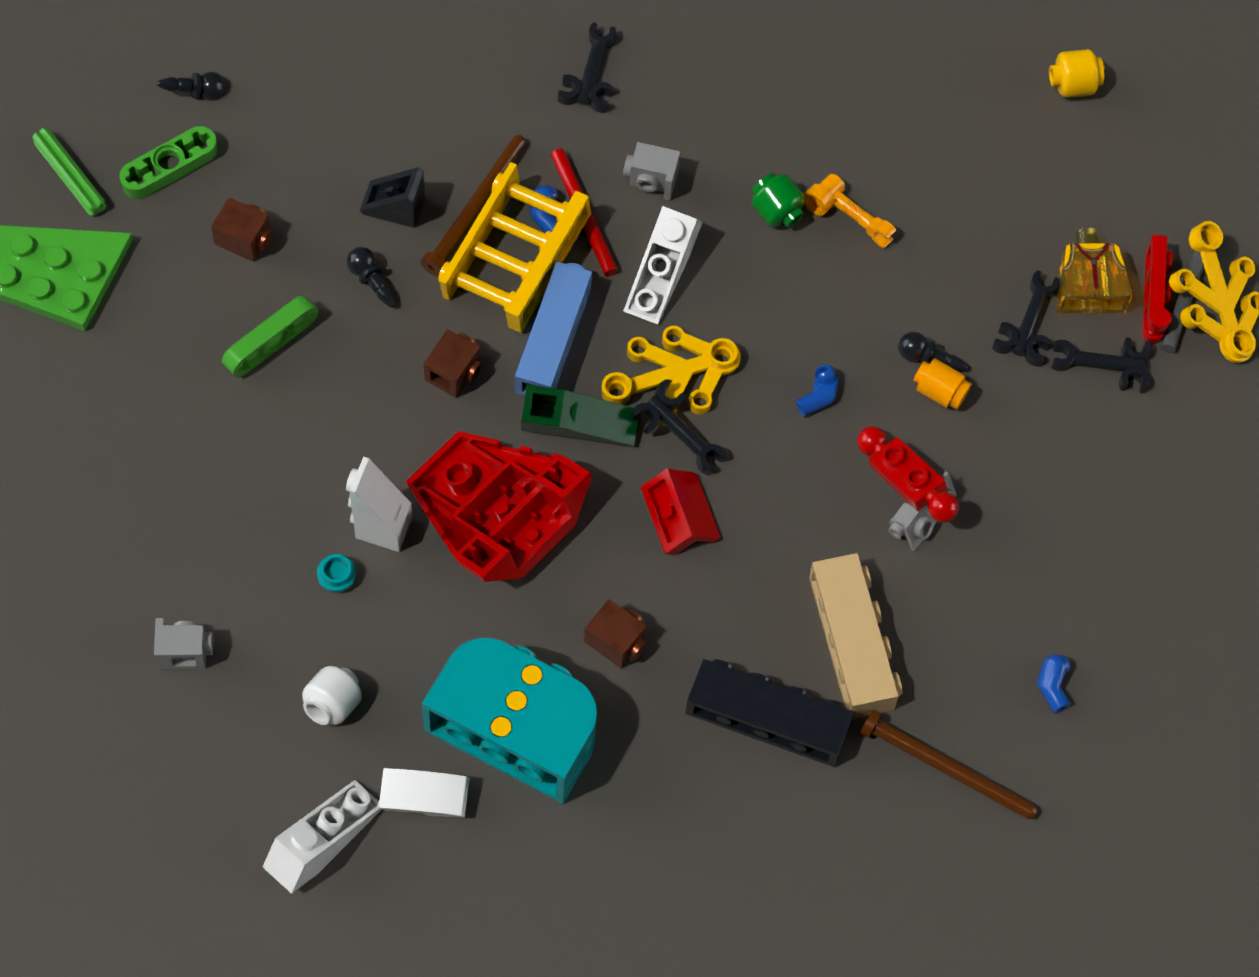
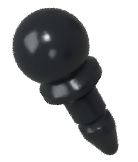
M206 72L203 75L193 73L191 78L179 77L176 79L175 77H168L157 81V86L170 92H175L176 90L178 92H191L192 98H199L201 96L210 101L221 98L226 90L224 78L216 72Z
M357 247L350 251L346 261L349 271L359 276L361 284L368 283L373 292L377 293L380 301L391 308L394 307L395 300L389 287H386L387 284L380 276L383 269L380 265H376L374 253L366 247Z
M908 332L899 341V352L908 361L921 360V363H923L924 361L928 362V360L932 361L936 358L957 371H966L968 369L967 364L957 356L949 355L948 352L940 349H934L936 341L931 340L928 342L925 336L919 332Z

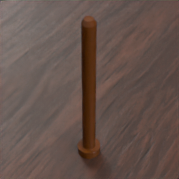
M522 135L512 138L434 252H427L423 256L420 263L428 273L439 276V272L446 259L490 197L492 184L496 176L500 172L504 173L509 163H513L524 148L526 140Z
M872 710L860 732L861 735L869 739L871 734L1024 818L1034 819L1038 812L1034 804L879 720L882 715L875 710Z

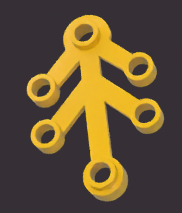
M1204 221L1191 230L1189 244L1194 251L1200 252L1211 289L1197 280L1194 274L1185 268L1173 273L1170 276L1169 283L1172 290L1176 293L1189 292L1217 312L1222 323L1221 325L1207 316L1201 305L1192 304L1181 311L1180 319L1182 324L1188 329L1199 327L1219 341L1220 350L1227 360L1233 363H1242L1252 356L1256 347V340L1251 330L1259 315V292L1254 291L1242 297L1240 307L1243 314L1238 322L1234 309L1248 278L1252 277L1255 273V264L1246 256L1234 260L1229 267L1232 277L1228 286H1226L1215 250L1223 242V233L1216 223ZM1240 264L1244 267L1245 273L1241 271ZM1180 276L1184 279L1185 286L1180 282ZM1251 299L1255 302L1256 309L1251 305ZM1191 312L1195 314L1196 321L1192 319Z
M669 326L663 331L662 335L664 348L668 351H678L683 348L698 355V357L686 360L649 344L643 337H634L627 345L628 358L636 363L648 360L664 368L632 378L620 372H613L608 374L602 381L601 394L603 399L623 405L629 401L632 394L657 387L666 379H669L671 384L665 395L669 399H675L679 394L684 393L692 375L706 371L699 389L694 390L689 397L690 410L694 414L704 415L711 409L712 394L721 376L730 374L738 368L741 361V353L737 345L729 339L719 338L708 343L684 333L683 329L678 326ZM670 335H676L680 338V340L677 342H671L667 339V337ZM641 346L645 351L643 353H635L632 348ZM724 355L728 358V361L721 362L716 360L715 357ZM619 389L623 394L614 396L610 394V391ZM703 398L707 403L699 406L694 403V400ZM661 420L659 421L658 425L666 426Z

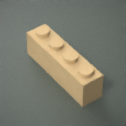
M858 553L812 562L809 579L844 705L847 710L854 712L852 719L868 716L872 710L879 713L894 710L899 695H902V685L898 673H892L888 659L892 658L891 646L888 637H882L878 624L882 621L881 611L876 600L871 601L868 588H871V577L867 565L861 566Z

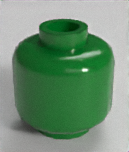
M769 173L752 188V207L768 226L776 228L785 225L789 228L803 217L804 213L801 209L806 201L805 195L787 174L775 175L774 173Z

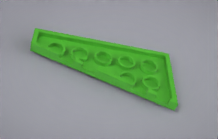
M0 225V300L85 332L133 242L132 233Z

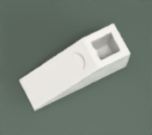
M662 206L623 310L624 312L659 324L690 257L702 221Z
M363 456L359 469L353 468L346 484V491L350 492L348 507L352 508L350 523L354 524L355 538L400 552L412 521L411 502L369 458Z
M356 780L352 781L278 835L271 846L263 868L292 894L315 877L382 810L378 808L379 801Z

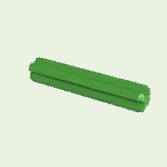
M42 128L40 131L35 132L32 136L34 145L86 212L91 216H96L99 212L104 211L106 208L105 200L50 129Z

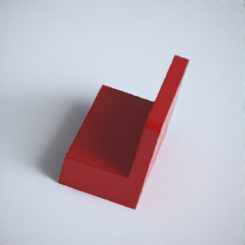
M667 468L640 487L665 554L676 555L695 541L715 543L721 538L695 472Z

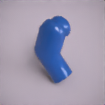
M541 185L534 190L551 199L558 198L556 189L550 185ZM530 206L531 219L544 233L547 231L552 232L557 223L556 218L551 214Z
M819 366L815 370L816 379L813 392L796 399L797 409L803 417L832 404L835 400L839 377L835 374V369L832 366Z
M1063 655L1047 657L1042 664L1037 680V686L1054 714L1064 711L1071 705L1060 687L1063 677L1071 668L1069 659Z

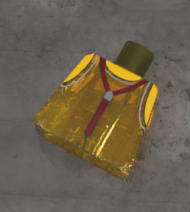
M1082 228L1076 232L1077 243L1066 245L1061 257L1058 277L1060 278V284L1057 290L1055 307L1056 314L1126 313L1132 298V289L1119 246L1114 243H1099L1098 230L1095 228Z

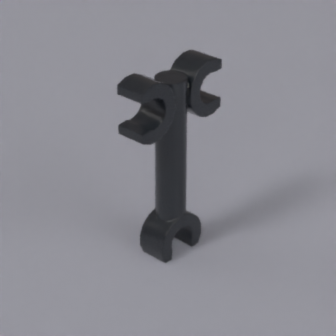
M593 22L590 25L589 42L592 46L582 81L580 82L574 75H563L562 86L573 90L571 92L559 90V103L563 105H572L576 102L581 105L590 104L594 111L607 113L608 101L600 100L597 97L601 95L611 97L613 86L606 82L596 84L605 49L612 47L615 43V27L611 26L609 34L603 37L597 35V23Z
M1038 270L1033 274L1030 283V290L1033 295L1019 331L1014 325L1002 322L998 333L1007 336L1010 340L1002 341L995 338L992 349L1000 354L1013 352L1017 356H1024L1030 365L1041 367L1045 356L1036 353L1033 349L1041 348L1048 350L1051 340L1046 336H1033L1046 300L1052 298L1057 293L1060 278L1055 277L1051 286H1043L1039 282L1041 271Z
M1126 337L1121 348L1122 356L1075 350V347L1069 341L1060 339L1055 341L1053 351L1061 352L1067 358H1054L1051 368L1062 372L1068 370L1072 365L1123 371L1119 380L1120 390L1125 391L1128 380L1135 379L1140 384L1139 392L1144 394L1149 384V375L1145 371L1146 360L1152 350V344L1149 340H1146L1142 352H1135L1130 346L1131 338Z
M669 379L663 380L657 387L655 395L647 403L638 404L631 412L629 418L633 421L640 414L647 415L650 418V423L643 431L645 434L652 433L661 420L697 456L696 465L698 470L708 475L712 471L713 466L707 462L706 456L712 455L717 461L722 462L726 457V452L719 445H707L672 411L681 405L685 395L681 393L675 399L666 397L664 391L668 388L671 381Z

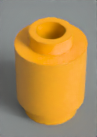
M936 358L930 364L924 361L913 381L918 383L917 392L945 408L951 406L956 410L959 409L972 386V383L965 380L966 376Z

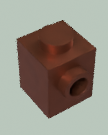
M230 197L211 225L215 245L253 262L260 251L264 252L269 247L273 237L269 215L262 208L255 204L246 205Z
M447 329L423 363L424 381L457 398L467 382L473 383L482 369L480 346L470 336L464 333L456 334Z
M608 599L586 625L584 642L622 669L629 659L633 662L636 661L646 648V625L637 612L630 608L624 610Z

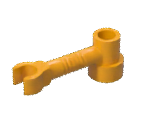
M829 174L820 184H813L804 193L806 198L805 206L813 214L823 216L829 209L837 207L866 229V233L878 246L885 248L894 240L891 235L896 231V228L886 220H882L879 217L874 218L842 193L845 190V184L839 176Z

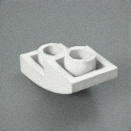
M384 768L378 808L384 811L423 813L427 816L465 818L470 778L438 772Z

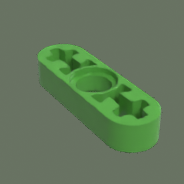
M204 126L193 127L127 163L119 174L123 192L133 199L145 198L212 161L218 152L214 132ZM200 141L202 144H207V147L201 149L199 146H195L194 143ZM182 149L185 150L186 154L189 153L188 159H185V155ZM166 156H174L179 159L178 165L172 169L160 167L159 162ZM153 166V170L156 175L155 177L153 176L152 171L149 172L148 167ZM137 176L139 179H143L144 182L138 185L135 181L131 182V178Z
M305 295L294 298L233 344L223 355L222 364L235 377L244 376L308 328L318 316V308Z

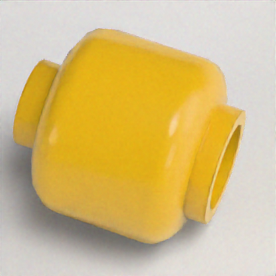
M1089 49L1060 52L1056 58L1055 65H1050L1049 67L1050 85L1052 87L1057 86L1058 92L1065 98L1094 95L1098 86H1102L1104 83L1103 61L1101 57H1096L1094 52Z

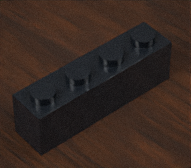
M704 658L689 694L685 712L689 716L834 768L854 713L847 710L846 706L838 701L830 699L821 701L810 697L808 692L799 687L788 686L785 688L772 683L768 677L762 674L750 673L748 675L735 670L726 661L718 659L709 661Z

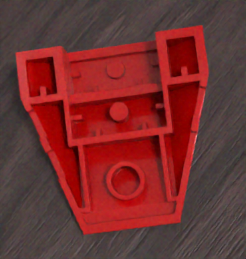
M458 431L405 482L456 562L482 581L492 582L523 578L575 527L592 475L588 470L564 455L552 453L551 456L533 453L530 447L520 446L519 449L503 446L500 440Z

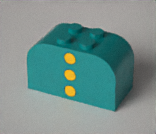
M478 638L462 644L452 653L422 702L423 726L426 733L561 804H564L594 750L597 709L591 692L580 681L572 678V674L566 668L558 664H551L549 666L538 660L531 650L520 645L513 647L493 638Z

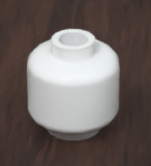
M335 666L322 668L305 686L302 692L303 708L309 718L320 725L341 724L362 699L357 676L347 668Z

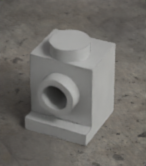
M637 142L634 156L627 154L623 176L630 177L629 185L636 186L646 192H663V199L671 201L679 170L680 151Z
M156 618L154 658L158 669H206V655H213L214 651L213 632H205L203 625H197L191 621H178L174 625H165L164 618Z

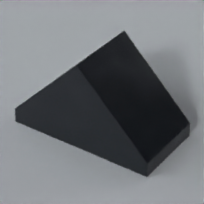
M417 167L371 180L360 212L366 216L415 228L425 199L424 171Z

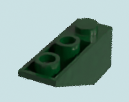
M527 384L521 419V431L634 447L639 415L632 421L629 417L634 409L633 407L568 390Z

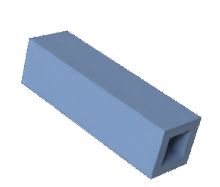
M556 261L515 374L516 394L525 396L527 384L549 388L557 387L591 292L592 271L586 270L583 266L576 263L564 264Z

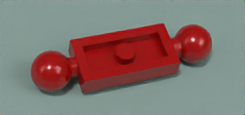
M875 426L866 427L859 433L857 445L863 454L871 456L868 458L870 468L917 512L928 504V512L937 522L947 523L957 516L959 503L954 495L945 492L947 490L945 480L901 439L896 437L887 444L885 432Z

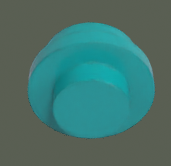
M329 555L318 565V582L327 591L343 592L349 589L356 579L355 565L344 555Z

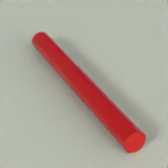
M564 149L554 150L550 156L571 199L575 191L583 193ZM591 211V215L583 229L604 276L610 277L618 272V268Z

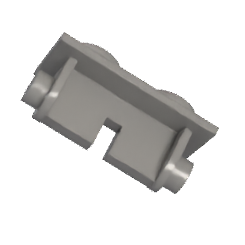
M945 471L942 475L947 486L945 492L951 493L956 497L957 495L949 472ZM904 502L889 521L890 528L888 531L897 539L906 536L911 550L915 551L920 543L930 536L937 521L930 516L928 504L917 512L910 504Z

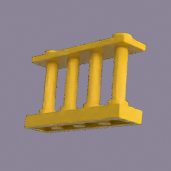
M510 162L505 172H500L496 176L492 184L490 197L451 262L447 261L442 266L438 281L443 298L449 301L456 289L461 287L503 306L508 327L522 333L545 294L556 261L563 263L590 217L591 209L589 196L578 191L574 192L569 202L564 201L560 203L519 185L517 165ZM510 198L517 199L557 217V223L552 232H541L503 215L502 212ZM493 227H496L538 246L540 252L534 262L529 261L526 263L484 244ZM475 257H478L521 276L522 283L516 292L508 293L470 276L466 272Z

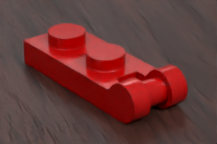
M1152 234L1145 252L1142 336L1145 341L1149 340L1151 344H1157L1163 340L1166 329L1171 322V314L1164 308V305L1169 304L1171 296L1170 283H1165L1166 273H1169L1171 270L1173 253L1167 250V236Z

